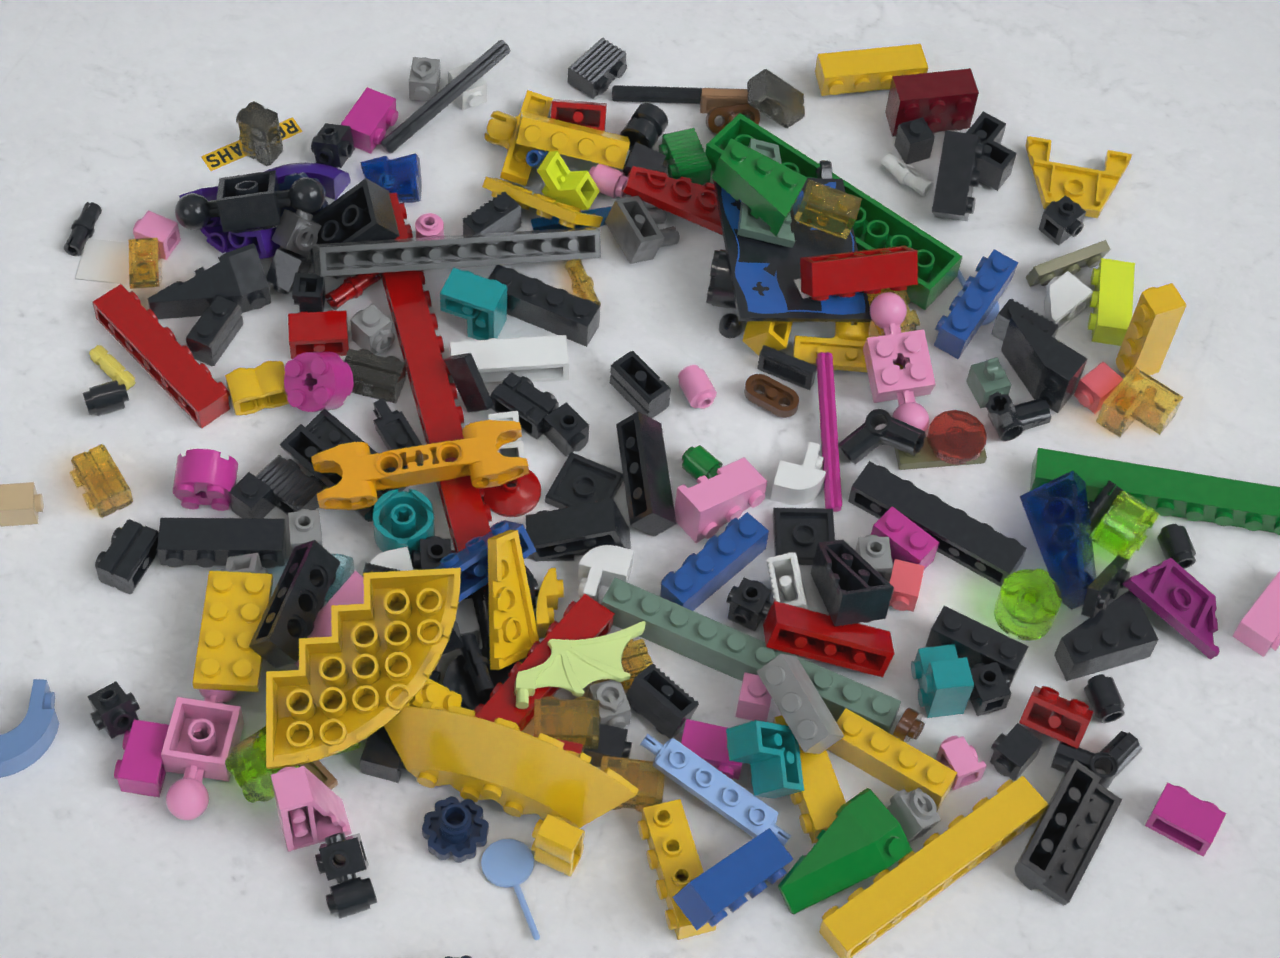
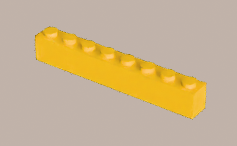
M1021 776L1014 782L1011 779L1006 781L998 788V794L990 800L987 797L981 799L972 808V813L966 817L963 815L956 817L948 825L949 829L943 834L934 833L923 843L924 847L916 853L912 850L901 858L896 868L891 871L888 869L881 871L873 879L874 883L865 890L863 887L858 888L848 897V902L842 907L838 908L836 905L825 912L822 916L823 920L819 933L840 958H852L1039 821L1049 804L1024 776Z

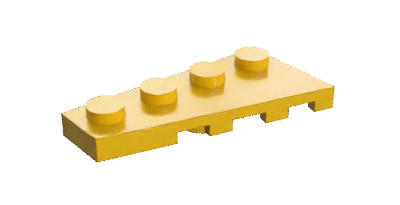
M485 177L482 186L492 191V197L496 198L497 195H501V192H506L522 209L529 210L530 207L537 209V215L552 219V216L559 218L558 223L566 227L575 228L577 224L600 228L603 219L602 216L596 214L581 213L582 209L559 202L555 204L556 199L537 193L532 195L531 190L502 179Z

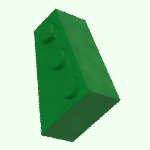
M732 138L720 156L712 175V179L736 201H743L752 210L751 214L756 219L760 217L771 227L770 232L776 237L807 180V177Z

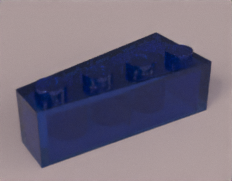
M1072 470L1019 496L1057 597L1071 610L1084 604L1087 587L1096 579L1086 482Z

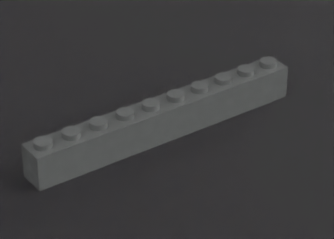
M580 227L314 244V273L324 277L601 258L600 229Z

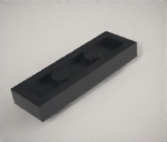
M1117 556L1087 587L1081 615L1094 618L1101 609H1106L1110 599L1116 598L1120 588H1125L1123 583L1130 577V572L1126 570L1129 559Z

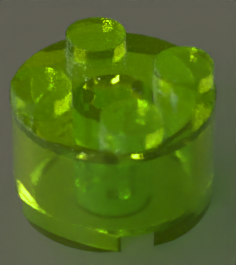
M1122 491L1112 503L1114 506L1101 519L1092 536V541L1114 556H1120L1130 561L1136 550L1139 551L1148 538L1145 535L1149 528L1152 529L1161 514L1131 494Z
M1024 569L1010 574L1004 579L995 603L994 616L998 626L1005 633L1008 634L1010 632L1018 636L1017 639L1024 641L1036 640L1045 636L1054 624L1061 607L1062 597L1060 589L1055 581L1050 578L1048 572L1043 569Z
M265 726L236 744L232 748L230 756L225 760L227 770L234 775L237 783L242 788L244 797L251 803L256 801L267 802L275 798L271 774H275L283 769L266 768Z

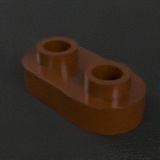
M746 103L716 107L708 112L706 126L709 131L718 134L739 113L747 112L749 119L756 124L760 122V113L755 106ZM717 116H721L723 119L722 124L719 126L715 124Z
M754 374L746 380L744 394L750 402L782 418L791 417L797 412L799 396L793 389L764 374Z
M907 708L899 720L893 736L904 742H909L910 739L917 740L925 726V723L921 721L923 714L912 708Z

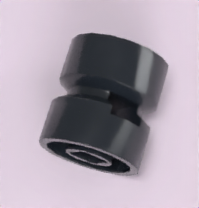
M643 103L636 109L620 135L628 137L630 141L629 150L632 149L636 142L652 149L658 141V137L667 128L669 120L664 111L658 106L651 103Z

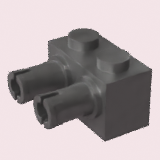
M639 196L615 200L605 220L606 225L630 264L652 260L660 246L677 244L680 239L676 227L672 226L659 230L656 225L665 223L667 219L666 211L658 207L647 209Z

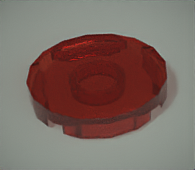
M959 410L945 411L936 416L929 426L927 435L928 445L930 444L936 457L946 463L956 465L966 464L967 461L978 459L984 451L987 439L984 425L978 418L968 412Z

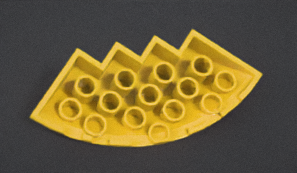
M461 568L363 573L364 604L331 605L332 637L299 638V670L266 672L267 769L297 766L341 752L372 735L391 721L404 709V706L409 704L432 674L449 641L460 597Z
M423 702L421 707H412L408 704L391 721L384 725L406 770L417 778L419 784L428 788L450 784L460 792V796L463 799H471L474 802L488 799L495 800L503 806V810L507 814L514 817L538 814L545 820L547 814H550L581 828L633 798L639 790L610 768L605 769L603 772L590 764L592 757L585 753L578 754L573 751L563 750L565 743L543 733H540L538 738L519 731L520 728L516 723L499 717L494 722L474 717V710L450 705L447 711L441 707H436L431 702Z

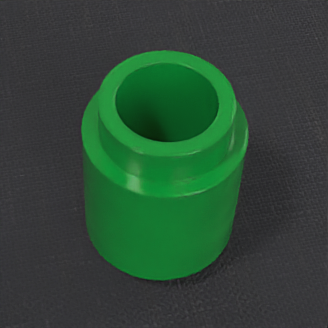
M701 445L695 448L693 446L688 448L681 459L683 461L682 468L696 480L703 475L708 479L718 475L717 470L723 465L722 462Z

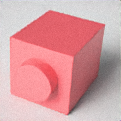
M1102 362L1079 380L1074 396L1081 405L1096 414L1119 395L1124 379L1105 362Z
M898 559L894 560L889 580L894 589L889 606L899 611L908 610L914 612L925 566Z

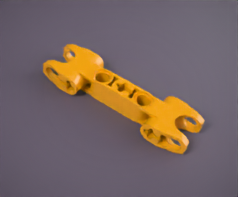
M496 420L473 422L463 428L464 439L444 441L370 454L369 445L365 442L340 444L317 453L311 457L314 471L337 473L342 477L337 485L317 493L319 508L340 510L363 509L375 505L378 501L376 492L378 490L395 489L469 475L471 476L472 485L476 488L500 486L529 473L527 459L505 457L498 452L501 446L522 437L520 422ZM450 457H454L457 459L454 462L444 461L445 459ZM387 468H396V470L391 473L384 472V470Z

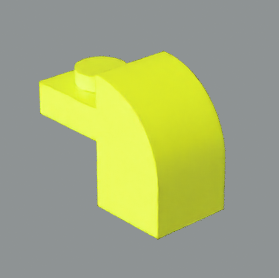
M549 151L537 169V172L546 184L541 192L544 196L556 199L555 204L559 202L582 210H588L600 192L588 170L570 171L558 151Z

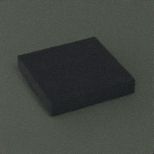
M571 452L547 492L545 503L563 509L569 505H584L594 503L600 499H614L624 481L623 473Z
M773 508L775 556L793 552L796 553L799 565H813L818 543L835 541L833 509Z

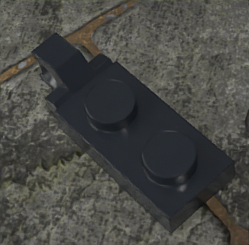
M384 398L373 403L375 409L373 412L377 419L373 420V423L388 451L422 445L402 411L395 410L392 412Z

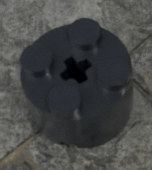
M715 250L711 264V279L706 303L712 304V306L736 309L726 250Z

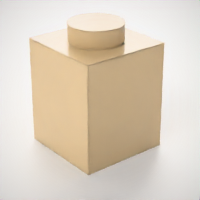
M34 482L0 484V526L38 524V512H43L44 503L42 494H37Z

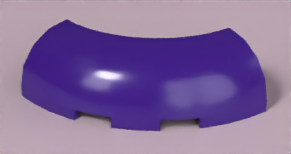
M292 163L267 170H276L278 184L284 182L287 175L304 172L310 178H317L326 190L325 197L336 200L351 182L349 173L318 163Z
M218 186L197 189L179 195V197L196 193L204 196L208 201L217 200ZM213 217L205 227L200 229L207 237L206 242L222 253L254 243L259 258L265 259L274 256L276 250L280 248V245L271 240L277 227L270 229L251 228L242 233L223 232L220 217Z

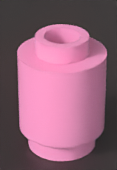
M598 164L597 167L593 166L590 169L589 174L599 188L600 193L612 198L624 197L623 189L627 180L624 172L603 164Z
M427 213L421 215L416 220V238L444 236V223L438 215Z
M690 365L681 370L678 375L679 386L691 407L700 409L709 407L714 402L717 392L705 371L697 365Z

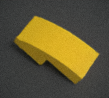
M556 568L548 570L538 594L536 626L539 638L546 637L545 634L549 626L554 622V610H558V598H564L563 579L557 580Z

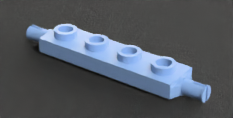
M649 734L645 736L640 745L656 755L653 767L753 838L770 828L783 846L787 843L791 835L775 825L778 816L777 811L676 739L672 738L663 745Z

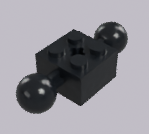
M276 170L219 178L217 200L208 201L204 196L196 193L184 195L176 204L175 216L183 227L190 230H198L205 227L213 217H220L223 232L242 233L247 229L258 227L260 229H270L280 224L281 208L292 206L296 211L299 209L309 214L318 211L325 201V191L320 182L310 177L300 178L291 185L289 190L280 191Z

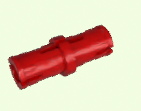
M379 273L349 276L344 279L343 284L325 295V298L328 299L326 301L331 308L337 310L350 299L360 297L366 288L378 282L381 277Z

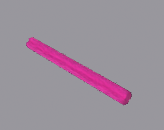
M820 352L817 355L816 363L822 457H824L823 471H826L824 479L825 509H833L834 512H838L842 507L833 355L829 352Z

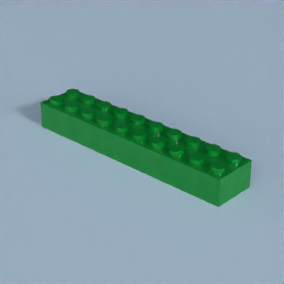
M741 113L706 144L705 153L713 172L731 138L747 147L751 138L778 145L782 165L807 178H817L816 169L820 167L819 163ZM832 172V179H842ZM843 180L858 251L907 246L917 250L918 285L907 286V290L896 292L923 310H926L957 277L963 256Z

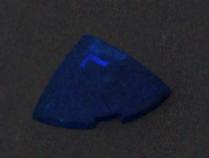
M416 153L391 160L387 156H382L360 162L365 178L388 190L389 194L396 192L399 202L413 203L421 201L420 158Z

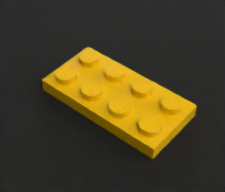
M209 570L192 682L194 689L259 692L263 658L251 649L249 645L271 599L272 574Z

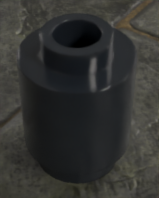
M117 380L90 387L89 391L83 393L89 415L97 414L100 416L124 409V402L129 401L125 385H118Z
M1169 524L1163 527L1161 533L1157 536V540L1165 559L1172 558L1183 569L1192 566L1196 562L1194 557L1196 551L1186 528L1177 524Z
M1100 674L1087 681L1088 685L1085 686L1084 692L1094 711L1095 717L1100 718L1102 723H1110L1118 720L1125 714L1123 710L1125 704L1112 677H1105L1104 674Z
M358 877L329 887L331 894L325 895L330 914L337 913L339 919L368 910L370 905L377 903L374 888L369 877L365 879Z

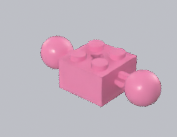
M882 293L872 301L870 317L875 325L883 329L884 335L867 338L863 347L873 402L898 400L899 406L894 411L892 417L926 432L929 426L928 412L915 401L917 396L931 394L936 385L925 331L922 329L901 333L900 325L905 320L907 313L906 304L895 293ZM895 363H899V364H901L904 368H903V369H900L899 365H894V364H895Z
M199 689L205 699L204 701L177 697L161 757L165 772L184 774L183 779L172 784L166 796V804L169 811L178 819L193 820L201 816L206 810L209 795L206 787L202 784L203 777L223 781L230 780L244 727V720L240 706L223 703L232 700L238 691Z

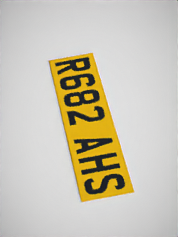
M292 117L205 154L201 158L209 170L213 171L303 131Z

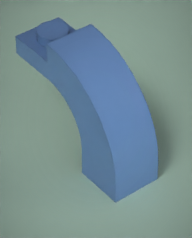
M33 680L29 708L25 718L16 728L0 735V778L16 774L34 764L44 755L55 739L60 723L54 709L55 693L50 691L47 680Z

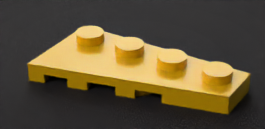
M508 530L488 538L490 670H500L526 658L532 645L539 641L518 530Z

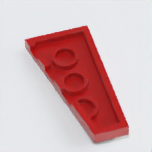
M632 166L623 193L632 197L639 196L642 201L723 235L713 183L707 182L705 185L692 183L690 178H669L667 173Z

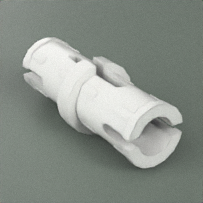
M888 153L882 159L880 167L894 175L900 184L908 185L923 197L931 191L934 182L917 172L913 165H907L892 153Z

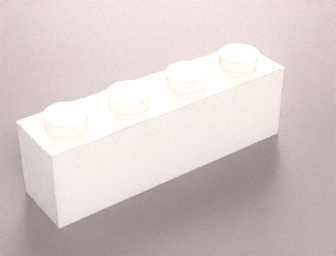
M551 334L541 337L521 336L509 339L491 338L488 340L450 342V356L466 353L472 354L485 385L502 384L503 380L511 372L520 378L525 376L532 382L569 380V355L566 335Z

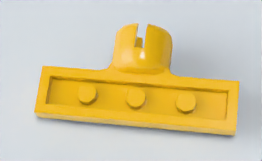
M527 90L520 114L517 117L500 111L492 112L490 116L492 119L488 122L487 133L484 136L487 142L507 149V156L500 178L523 186L527 185L532 166L527 164L526 155L529 151L537 150V148L516 144L515 137L521 112L548 117L553 98Z
M835 322V336L833 338L795 336L793 357L817 366L816 359L818 353L829 352L833 355L834 370L867 372L863 347L867 338H869L870 322H854V325H851V322ZM895 363V364H894V365H899L900 369H903V368H904V367H903L901 364H899V363Z

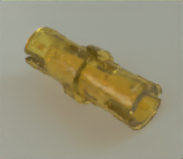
M580 259L567 261L565 269L571 278L573 292L580 298L591 300L601 307V303L593 289L594 282L590 276H587L582 261Z

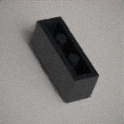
M945 131L932 213L935 217L968 221L969 214L974 213L976 199L972 197L973 187H978L980 180V171L976 170L978 160L983 159L985 144L981 143L978 134Z
M945 605L931 628L925 646L935 647L955 644L958 658L967 657L970 668L978 663H986L987 665L997 662L1001 672L1007 674L1010 685L1029 647Z

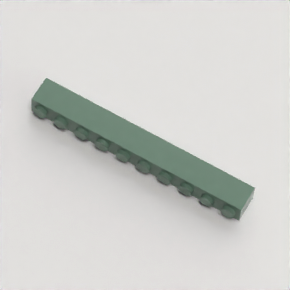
M616 577L601 601V605L615 613L612 625L626 629L645 621L644 633L639 637L742 682L745 672L758 675L756 671L780 654L796 656L791 653L768 648L764 641ZM796 656L836 722L845 708L890 733L900 708V700Z

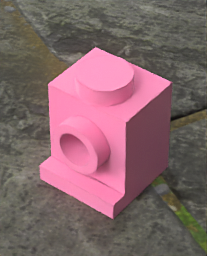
M951 736L941 743L936 756L938 762L958 772L952 785V790L981 780L987 767L984 761L978 763L976 750L972 745H968L964 736Z

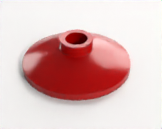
M529 470L528 474L500 486L484 488L485 496L482 499L485 504H489L490 510L505 517H518L529 513L536 507L541 497V485L537 476ZM508 484H514V485H516V486H515V487H508L507 485H508Z

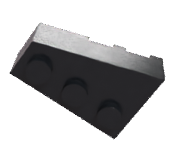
M600 499L594 503L569 505L563 509L543 510L536 514L526 515V531L536 549V552L531 555L536 562L574 561L575 555H585L589 550L602 545H614L631 549L630 528L614 499Z
M843 539L818 543L810 574L834 626L861 622L868 623L874 620L886 619L894 587Z
M1127 591L1107 605L1105 610H1100L1094 618L1087 619L1063 636L1054 656L1066 681H1070L1151 656L1159 639L1138 598L1131 591Z

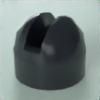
M727 313L722 316L719 323L721 335L726 338L739 336L742 330V321H738V316L734 313ZM729 322H732L729 328L726 327Z

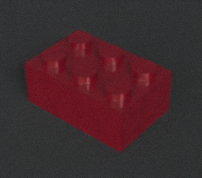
M971 68L892 76L885 110L892 137L897 135L899 124L922 117L932 133L970 128L979 94Z

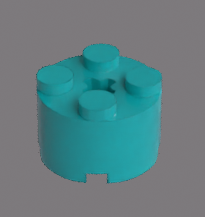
M395 489L383 494L375 503L372 517L374 539L382 552L408 547L410 559H412V551L418 550L420 539L435 536L432 504L421 492L409 489V492H399V489Z

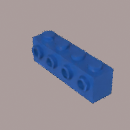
M995 249L988 258L982 257L975 271L978 273L975 278L969 276L962 288V291H964L962 297L957 295L949 307L951 311L949 316L943 315L935 328L938 331L934 346L957 359L960 358L1011 282L1018 265L1017 261Z
M748 512L739 519L734 518L728 523L723 533L718 537L716 535L712 536L704 545V549L698 554L693 553L689 555L680 569L675 573L673 571L669 572L662 579L660 597L694 611L766 550L769 530Z
M507 520L497 522L490 528L491 531L483 537H475L465 544V549L458 553H451L441 559V564L434 569L461 568L459 602L488 584V538L508 530H518L523 559L536 552L523 524Z
M768 828L689 882L672 898L696 930L707 923L714 927L728 916L725 910L729 908L732 913L748 901L745 897L749 894L753 899L768 887L765 883L767 880L773 885L786 875L787 872L784 867L793 858L772 830Z

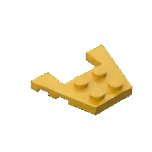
M1027 136L1025 147L1043 209H1046L1052 201L1057 202L1066 195L1086 211L1085 216L1098 218L1127 169L1132 154L1108 150L1105 157L1104 171L1050 162L1052 140Z

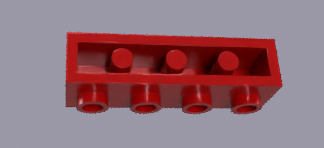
M907 246L800 258L801 292L811 296L812 300L822 301L829 299V295L836 294L839 297H853L855 292L864 291L866 294L881 293V289L890 288L893 291L907 290V286L918 285V251Z
M778 601L773 602L763 624L765 643L768 648L882 678L895 654L890 631L860 623L835 627L830 615Z

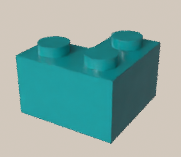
M453 267L440 292V311L467 319L468 337L476 340L498 338L507 320V285L497 280H490L475 275L470 271H463Z
M955 644L918 648L915 660L911 661V673L914 680L918 679L920 687L918 689V702L920 707H925L927 718L964 714L974 687L967 657L958 658Z
M754 720L726 729L729 761L751 765V783L754 796L775 799L804 791L799 743L789 726Z

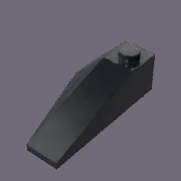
M254 243L218 257L220 262L207 270L202 266L194 271L196 275L188 281H177L147 298L149 309L155 313L158 319L201 316L206 308L210 307L209 304L215 296H221L241 306L242 313L253 309H260L270 304L269 285Z

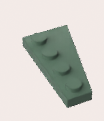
M751 138L748 145L749 148L782 164L778 145ZM741 201L737 235L790 248L793 247L795 237L794 233L791 232L790 224L792 220L790 213L776 237L770 232L771 227L760 217L756 219L751 214L752 210Z

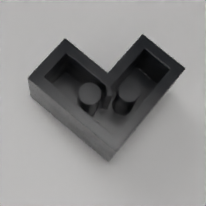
M983 111L966 133L978 134L981 143L985 144L983 159L978 160L976 169L980 171L979 181L998 191L1011 175L1017 153L1001 145L1006 123Z

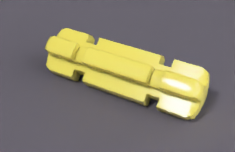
M97 345L94 349H91L89 352L90 359L96 365H100V368L113 381L117 380L118 385L124 384L126 391L135 385V377L129 371H124L125 367L111 354H107L108 351L103 346Z

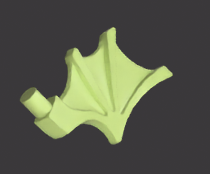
M645 621L596 638L580 640L550 639L548 646L551 649V656L547 661L539 666L518 672L514 683L516 707L519 709L528 708L529 696H534L535 689L540 687H559L571 691L574 696L582 697L584 695L583 689L594 681L601 679H610L617 682L629 680L631 677L630 673L624 672L622 667V654L631 639L644 633Z

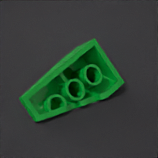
M866 788L838 809L835 813L837 818L826 831L822 830L816 837L818 839L817 843L807 855H802L779 883L778 888L790 913L796 914L889 868L912 851L900 823L871 789Z

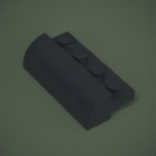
M323 409L306 427L300 424L280 446L327 488L337 485L342 477L337 473L314 471L311 457L340 444L364 441L330 412ZM369 446L370 454H376L377 452ZM390 467L385 469L384 472L391 473L396 468ZM406 487L395 488V489H399V492H400V491H403ZM395 489L376 491L377 498L379 499L383 494ZM374 505L354 510L367 522H373Z
M1076 760L1069 764L1014 868L1017 878L1028 889L1032 891L1037 887L1063 906L1070 902L1122 801L1121 798L1099 784L1100 776Z

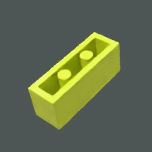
M1101 258L1098 269L1093 268L1091 285H1095V291H1093L1089 302V307L1093 308V313H1090L1088 320V330H1092L1091 342L1122 345L1132 319L1135 263Z

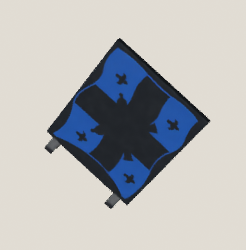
M820 161V167L816 169L817 178H807L790 212L792 220L790 224L791 232L794 233L795 243L792 248L737 235L741 200L736 201L713 180L738 321H872L868 296L864 291L855 292L853 297H839L836 294L829 295L827 300L817 301L812 300L811 297L803 299L794 281L801 278L800 258L858 251L843 179H832L831 161Z

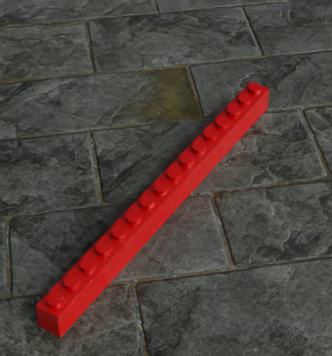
M396 192L390 193L400 235L396 239L413 238L410 224L405 225L404 222L407 219L405 204L399 203ZM423 270L380 273L425 443L432 444L464 439L461 426L464 423L462 407H456L454 401L458 399L457 390L454 382L449 383L448 376H451L444 361L446 359H443L441 354L445 352L442 336H436L435 330H438L437 318L435 313H430L429 307H432L429 290L424 291L422 286L425 285ZM450 457L445 459L444 461L454 462L457 459L454 457ZM470 475L436 482L453 547L457 553L465 549V544L471 539L479 536L483 537L491 531L488 523L492 521L489 504H483L482 497L485 496L484 488L474 487Z

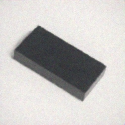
M764 345L760 351L757 369L810 390L815 380L817 366Z
M471 353L453 355L444 360L468 413L488 410L494 406Z

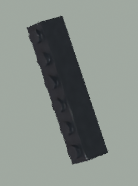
M869 461L851 487L848 502L878 519L893 506L939 542L937 552L1004 589L1023 560L1027 548L1016 539L1008 538L995 531L990 525L981 523L968 516L965 511L948 505L938 496L928 494L916 487L911 481L903 480L890 473L883 466Z

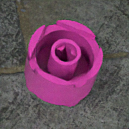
M306 352L289 360L285 365L284 388L289 404L306 412L322 411L323 409L328 411L341 407L353 390V373L348 363L344 362L334 352Z
M190 449L186 451V456L183 457L180 453L177 457L172 492L176 498L181 500V506L194 510L198 509L199 505H211L213 509L218 511L228 510L230 506L228 492L236 485L238 462L231 456H229V460L220 457L221 452L211 449Z

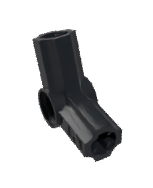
M996 392L989 396V401L985 405L988 417L1002 441L1013 440L1021 435L1024 430L1050 423L1051 420L1050 407L1046 399L1038 398L1014 406L1008 394Z
M875 409L867 415L865 423L842 440L838 446L849 461L856 465L879 445L885 444L915 456L924 445L926 433L921 429L891 417L886 410ZM880 424L887 425L882 430H875V428Z
M1123 731L1096 754L1080 747L1077 749L1060 741L1051 763V768L1065 773L1069 764L1076 760L1100 776L1099 784L1107 789L1113 779L1142 751V747L1135 736L1130 732L1126 733ZM1095 768L1104 770L1106 775L1100 774Z

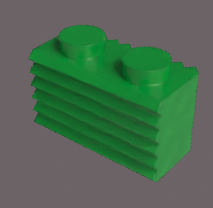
M695 128L663 134L662 144L659 145V153L666 155L664 161L666 160L668 163L667 171L669 178L680 179V177L690 178L692 183L701 185L707 182L710 183L711 164L704 152V148H702Z

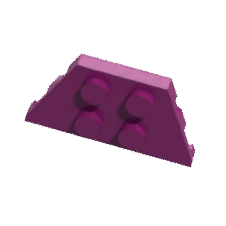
M1172 558L1124 581L1123 585L1206 657L1211 660L1218 656L1220 652L1219 647L1214 645L1213 633L1218 631V622L1215 616L1217 609L1216 596Z

